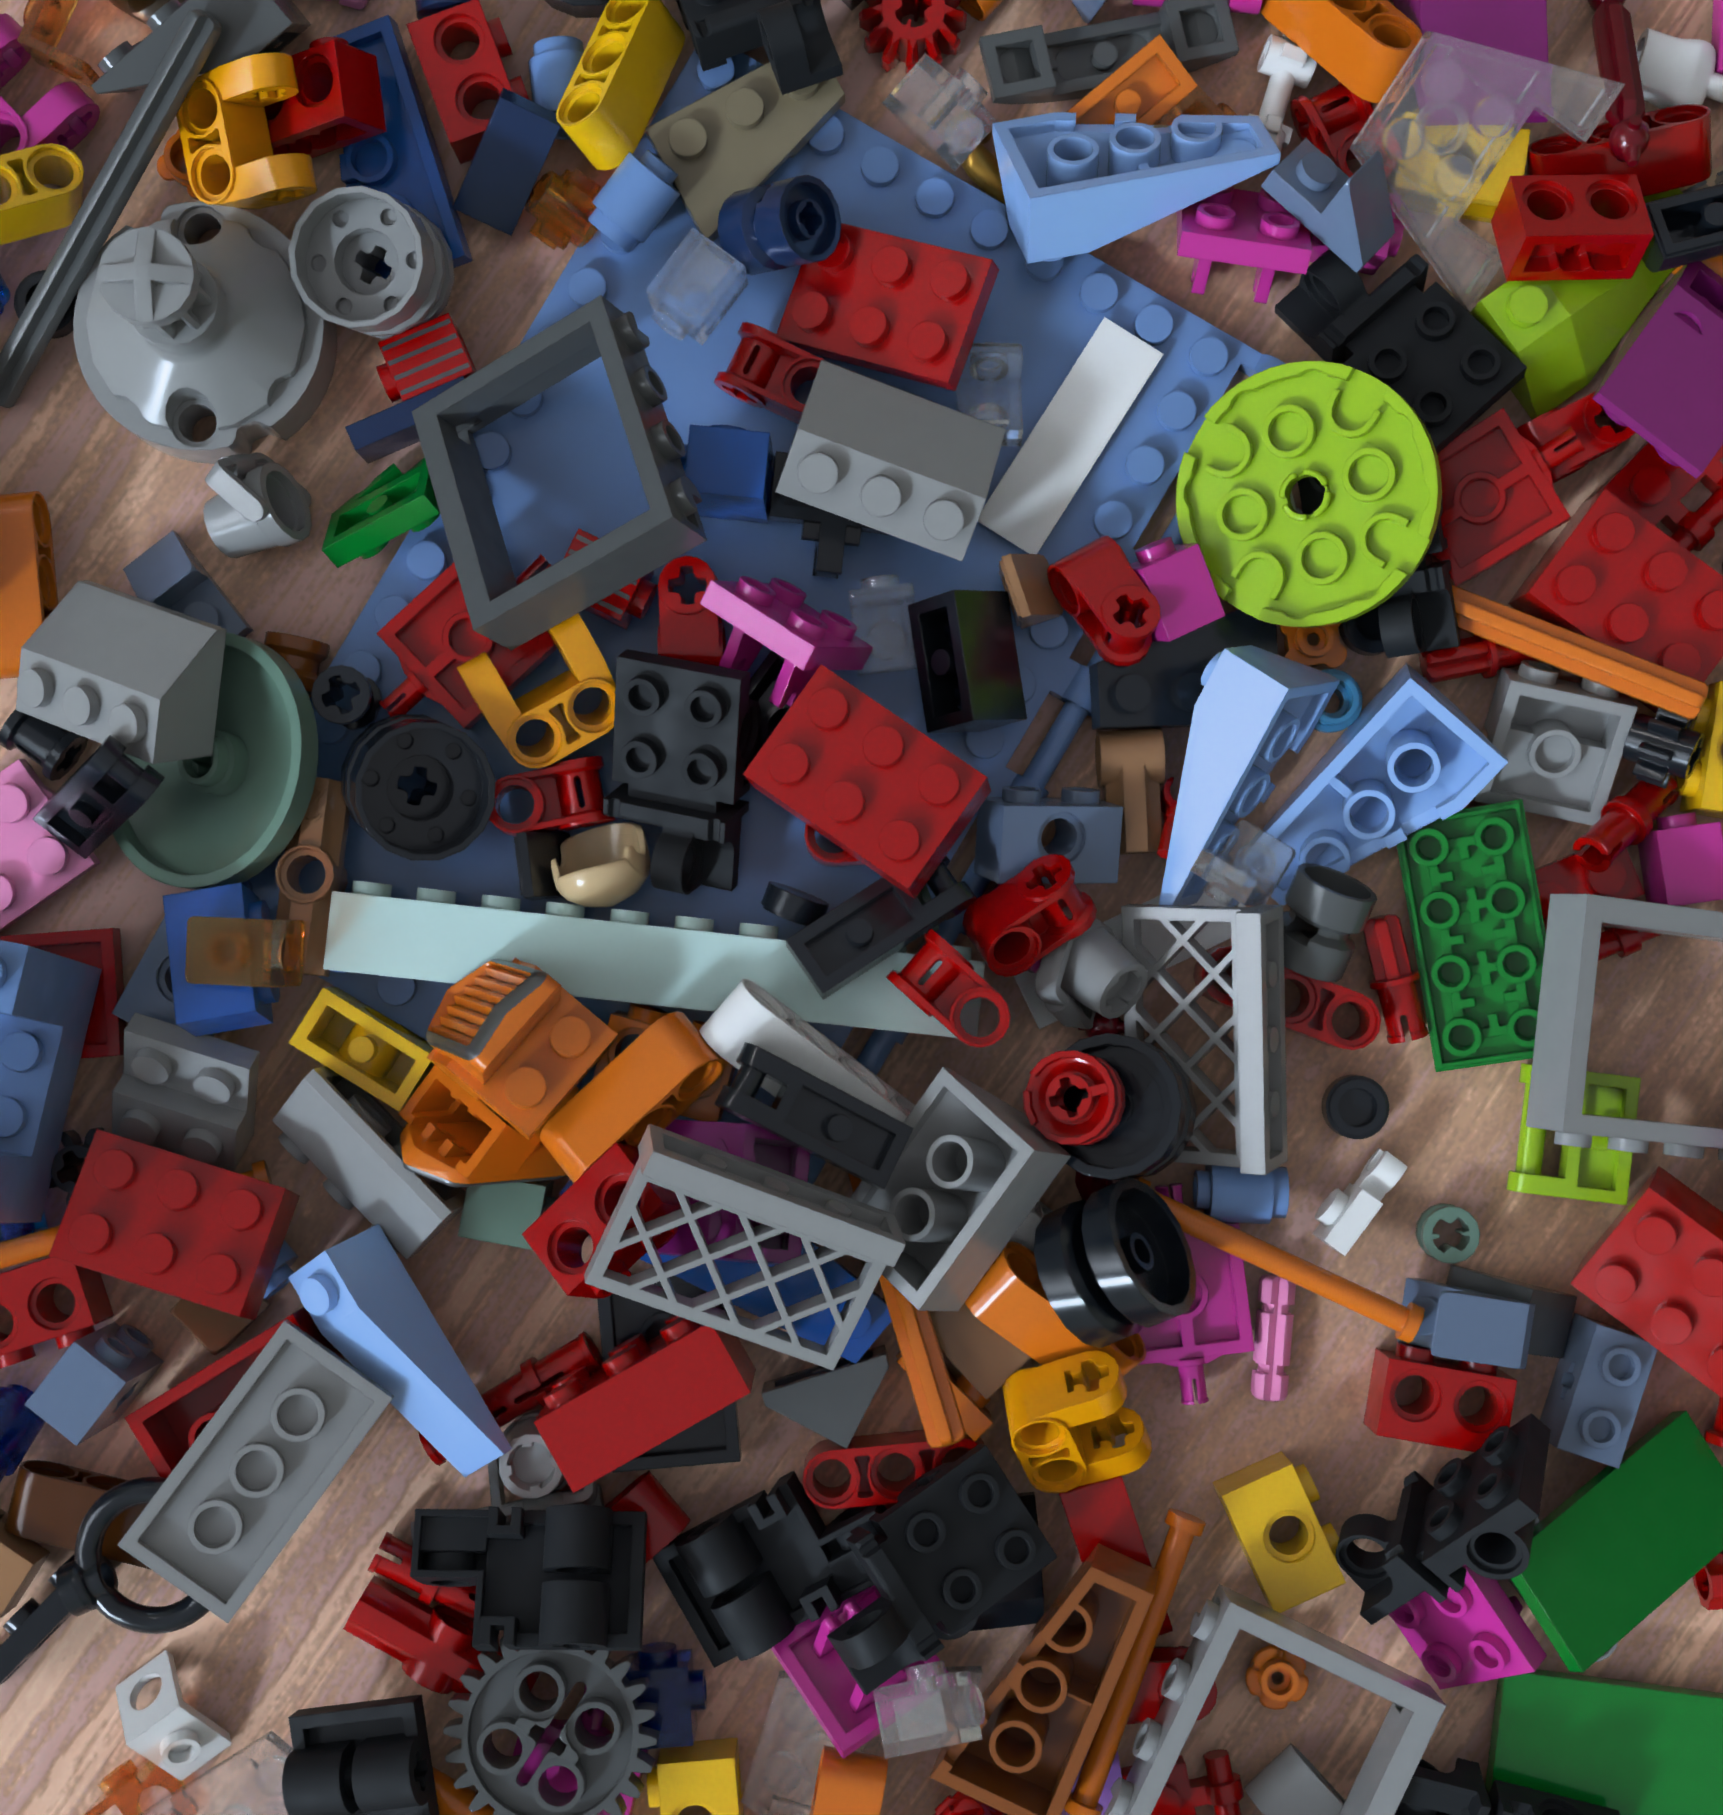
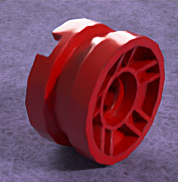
M1077 1050L1057 1051L1041 1059L1029 1072L1031 1076L1026 1090H1023L1024 1111L1031 1126L1038 1129L1046 1139L1062 1145H1092L1107 1138L1120 1124L1126 1107L1125 1088L1117 1071L1104 1059ZM1072 1086H1077L1088 1093V1098L1081 1100L1080 1105L1077 1107V1112L1070 1111L1064 1103V1094Z

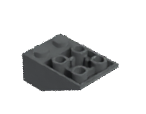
M170 0L146 22L152 30L146 38L133 46L128 41H125L100 61L98 67L104 75L94 82L91 87L97 94L124 93L146 89L188 11L193 7L207 12L222 24V33L198 76L242 57L260 53H279L311 24L292 0H185L181 4L178 0Z

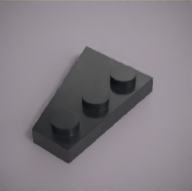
M1238 609L1170 642H1152L1147 656L1139 663L1131 666H1116L1104 660L1090 665L1092 730L1191 727L1194 705L1204 688L1201 685V676L1209 661L1217 653L1223 651L1224 648L1253 645L1278 655L1276 624L1258 620Z

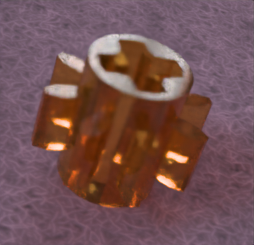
M577 168L573 172L566 169L562 176L553 170L546 172L533 187L525 204V210L537 218L529 232L553 250L557 246L564 250L569 242L576 247H583L598 230L589 222L588 218L596 208L592 201L601 186Z

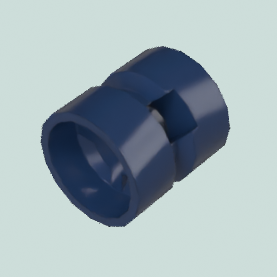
M803 175L734 192L722 205L719 212L717 230L721 248L728 261L738 271L748 275H756L827 259L835 251L840 239L841 218L838 204L831 190L820 179L810 175Z

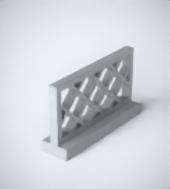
M1127 904L1121 906L1122 944L1148 970L1146 987L1156 979L1179 1004L1159 1024L1143 1007L1142 994L1136 1004L1124 1014V1035L1138 1038L1153 1045L1157 1042L1167 1054L1176 1059L1186 1075L1211 1101L1195 1118L1193 1135L1190 1141L1196 1147L1185 1146L1179 1158L1174 1162L1238 1167L1241 1174L1266 1176L1288 1161L1283 905L1258 904L1252 907ZM1141 920H1159L1177 939L1158 961L1142 945ZM1179 921L1195 922L1186 930ZM1209 922H1231L1232 950L1218 964L1194 937ZM1184 948L1209 973L1190 994L1165 969ZM1231 965H1232V978H1231L1230 975L1226 972V970H1227ZM1215 981L1233 999V1015L1221 1028L1196 1003L1198 998ZM1185 1012L1210 1037L1191 1058L1166 1032ZM1144 1029L1150 1034L1145 1040ZM1232 1029L1234 1042L1227 1036ZM1216 1045L1234 1063V1080L1222 1092L1197 1066ZM1234 1092L1235 1106L1228 1099ZM1217 1109L1235 1127L1236 1150L1216 1148L1199 1129Z
M649 1123L638 1145L639 1158L584 1273L585 1284L834 1371L886 1265L895 1267L906 1245L896 1216ZM647 1182L674 1191L681 1209L645 1223L637 1203ZM687 1196L699 1200V1202L690 1205ZM721 1209L737 1214L745 1231L708 1245L697 1219ZM632 1216L636 1227L625 1230ZM750 1219L762 1224L753 1227L750 1222ZM688 1223L699 1249L663 1263L652 1237ZM784 1232L801 1238L806 1254L769 1267L759 1242ZM643 1241L654 1266L631 1276L607 1269L615 1251ZM811 1242L822 1245L824 1247L814 1250V1247ZM751 1246L761 1271L725 1285L714 1260ZM844 1255H849L866 1262L857 1280L834 1289H830L821 1264ZM706 1263L716 1289L694 1298L677 1294L669 1277ZM813 1268L823 1293L786 1307L776 1282ZM660 1281L663 1288L657 1287L652 1284ZM768 1286L778 1311L755 1320L737 1314L732 1299ZM846 1301V1303H845V1305H844V1307H843V1309H842V1311H841V1313H840L837 1304H840V1303ZM723 1303L725 1310H722L715 1306ZM830 1308L835 1325L825 1345L798 1336L793 1324L794 1321ZM785 1325V1328H786L787 1332L782 1331V1330H779V1329H776V1328H779V1327Z

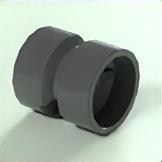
M1303 863L1298 866L1285 896V901L1290 907V911H1283L1284 967L1312 979L1337 982L1342 979L1355 950V943L1350 935L1358 934L1364 930L1377 901V896L1368 886L1345 873L1317 864Z

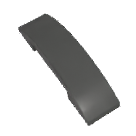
M1167 0L1163 2L1158 12L1046 34L1043 32L1042 25L982 36L979 39L992 101L996 104H1033L1083 98L1159 34L1188 73L1236 56L1239 52L1227 0Z

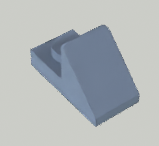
M1305 138L1271 171L1261 185L1267 193L1356 273L1395 234L1383 158L1379 151L1372 155L1349 177L1327 155L1323 154Z
M174 530L123 569L137 598L227 629L226 632L246 637L253 631Z
M1406 1278L1402 1305L1407 1307L1412 1302L1425 1309L1422 1324L1415 1338L1409 1344L1431 1349V1354L1440 1358L1514 1369H1526L1536 1304L1421 1278Z

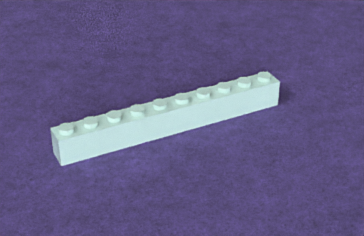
M353 881L351 893L332 891L323 964L324 970L456 984L486 962L494 959L512 962L516 957L519 961L536 965L546 972L573 997L711 1012L717 1010L742 979H748L762 987L806 1022L957 1038L933 1015L929 1017L886 978L892 970L900 972L915 955L906 953L907 945L823 1000L786 947V940L777 939L779 928L777 926L740 923L739 935L713 932L714 920L675 916L674 928L648 925L650 915L648 912L611 909L610 921L584 918L585 906L546 902L545 914L520 911L521 899L493 895H482L481 907L455 904L457 892L429 888H417L416 900L392 898V885L364 881ZM951 945L974 966V971L984 979L985 962L971 960L972 948ZM937 961L919 980L918 984L923 985L940 967L942 961ZM981 998L972 999L967 1002L960 1013L962 1027L967 1033L975 1037L978 1035Z

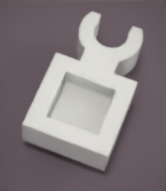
M1378 1148L1368 1160L1354 1184L1349 1183L1344 1191H1341L1339 1188L1335 1189L1324 1200L1315 1215V1219L1320 1224L1312 1234L1335 1251L1346 1256L1383 1206V1203L1380 1202L1382 1198L1396 1185L1408 1166L1388 1151L1384 1152Z

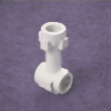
M1271 34L1263 47L1257 65V72L1270 76L1259 115L1249 113L1247 116H1259L1281 152V149H1285L1289 144L1293 132L1292 128L1282 124L1293 87L1295 85L1305 89L1308 86L1317 62L1284 34L1282 37Z

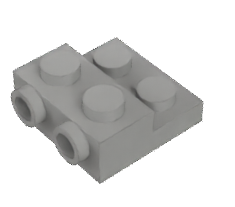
M1522 660L1519 670L1502 667L1484 728L1488 733L1487 739L1507 758L1508 763L1473 798L1474 801L1496 804L1523 799L1525 812L1593 826L1601 819V811L1607 803L1623 754L1624 744L1638 708L1628 695L1585 678L1582 679L1581 683L1558 679L1559 669L1542 662Z
M135 1012L124 1029L123 1075L112 1091V1133L234 1171L254 1136L260 1051L209 1035L196 1037L177 1025Z

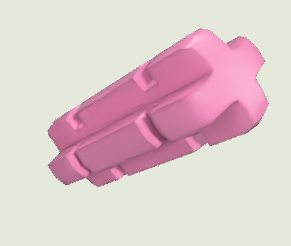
M1265 1274L1259 1279L1258 1300L1263 1303L1262 1309H1257L1254 1339L1255 1351L1253 1352V1360L1256 1361L1255 1363H1258V1369L1252 1370L1251 1377L1252 1395L1257 1399L1272 1402L1284 1401L1288 1394L1289 1375H1286V1372H1284V1366H1290L1294 1314L1289 1312V1305H1295L1296 1284L1274 1274Z

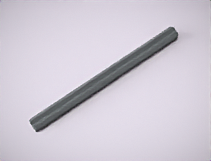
M195 7L188 11L0 353V406L11 408L15 405L222 33V24L207 12Z

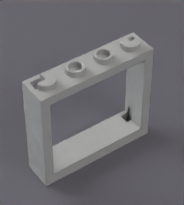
M1550 894L1526 1126L1555 1131L1554 1144L1591 1148L1592 1136L1608 1137L1607 1149L1648 1154L1649 1141L1664 1143L1663 1154L1694 1159L1704 1158L1705 1147L1719 1148L1718 1160H1723V1128L1582 1114L1601 928L1610 927L1723 942V912L1592 894Z
M1219 1584L1212 1600L1207 1599L1201 1613L1195 1612L1190 1625V1635L1194 1638L1184 1659L1176 1658L1169 1666L1161 1688V1695L1165 1697L1155 1719L1147 1718L1142 1723L1133 1745L1132 1752L1136 1759L1126 1780L1119 1777L1110 1790L1113 1797L1104 1814L1151 1815L1240 1629L1392 1702L1339 1815H1395L1446 1708V1704L1429 1684Z

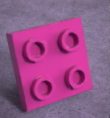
M1231 186L1176 212L1177 256L1195 258L1191 275V293L1204 295L1212 261L1257 267L1253 284V292H1255L1253 302L1263 304L1267 303L1275 270L1305 275L1307 273L1312 253L1310 231L1263 188L1260 192L1234 189V186Z
M741 576L738 582L711 580L700 604L734 626L719 666L748 671L763 645L785 659L769 698V702L780 709L785 705L791 707L821 664L829 670H862L874 648L854 635L857 626L853 622L829 610H822L821 613L803 603L807 596L806 593L787 581L772 578L770 583H762L747 576Z
M1467 1565L1462 1566L1466 1569L1463 1589L1456 1593L1449 1587L1447 1599L1443 1602H1437L1424 1591L1389 1614L1440 1690L1535 1672L1547 1656L1520 1616L1523 1606L1516 1596L1508 1598L1496 1579L1483 1577L1475 1573Z
M875 1585L844 1600L840 1608L833 1612L826 1606L819 1619L813 1622L807 1619L796 1625L786 1638L771 1648L843 1759L951 1684V1675L935 1654L927 1661L921 1660L906 1666L868 1695L862 1692L827 1635L881 1597Z

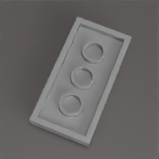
M286 1319L118 1543V1546L226 1623H229L391 1402L394 1395Z

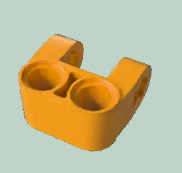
M276 52L254 54L220 65L196 78L176 117L189 183L193 193L200 201L208 205L253 210L286 204L313 195L318 191L311 156L301 153L273 155L264 107L293 97L299 92L291 55Z
M579 613L547 630L569 670L513 700L486 652L456 667L481 713L510 755L519 764L527 768L540 769L549 766L614 728L616 685L603 655ZM590 687L601 689L602 701L597 709L588 714H577L574 712V700L582 690ZM533 719L546 722V732L538 743L531 746H522L516 743V734L520 726L525 722Z
M1097 1350L1082 1352L1038 1367L1019 1370L1005 1380L1002 1388L1012 1448L1035 1489L1045 1493L1067 1492L1078 1486L1129 1474L1140 1469L1148 1461L1152 1452V1441L1140 1415L1132 1409L1121 1407L1127 1397V1385L1115 1358L1108 1353ZM1101 1378L1099 1379V1389L1088 1392L1090 1390V1381ZM1120 1434H1127L1124 1439L1125 1445L1113 1448L1116 1443L1115 1437Z

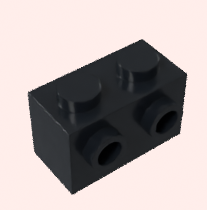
M951 590L908 605L927 733L981 732L1027 719L1008 591Z

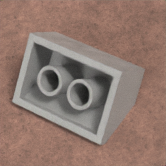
M821 359L781 470L775 492L963 561L988 495L1006 429Z
M89 580L78 581L21 647L16 710L101 744L111 735L127 747L124 753L152 764L212 756L227 629Z
M326 1066L312 1069L272 1119L283 1131L278 1137L283 1147L303 1164L311 1160L327 1177L323 1182V1186L329 1195L347 1210H351L355 1206L372 1224L369 1228L379 1224L396 1254L399 1252L406 1260L421 1251L463 1210L466 1192L461 1187L447 1186L406 1170L402 1163L400 1132L403 1127L371 1094Z
M942 1067L903 1122L912 1127L913 1131L885 1189L876 1188L861 1181L850 1198L896 1216L906 1245L895 1267L886 1265L882 1275L918 1311L958 1312L1071 1155L1057 1142L1046 1139L1038 1129L1031 1126L1027 1115L953 1070Z

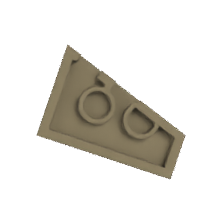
M770 62L645 129L647 138L658 158L678 174L672 184L681 193L680 198L707 248L719 237L717 230L718 218L724 201L736 191L763 185L788 158H793L845 103V93L835 77L782 95Z

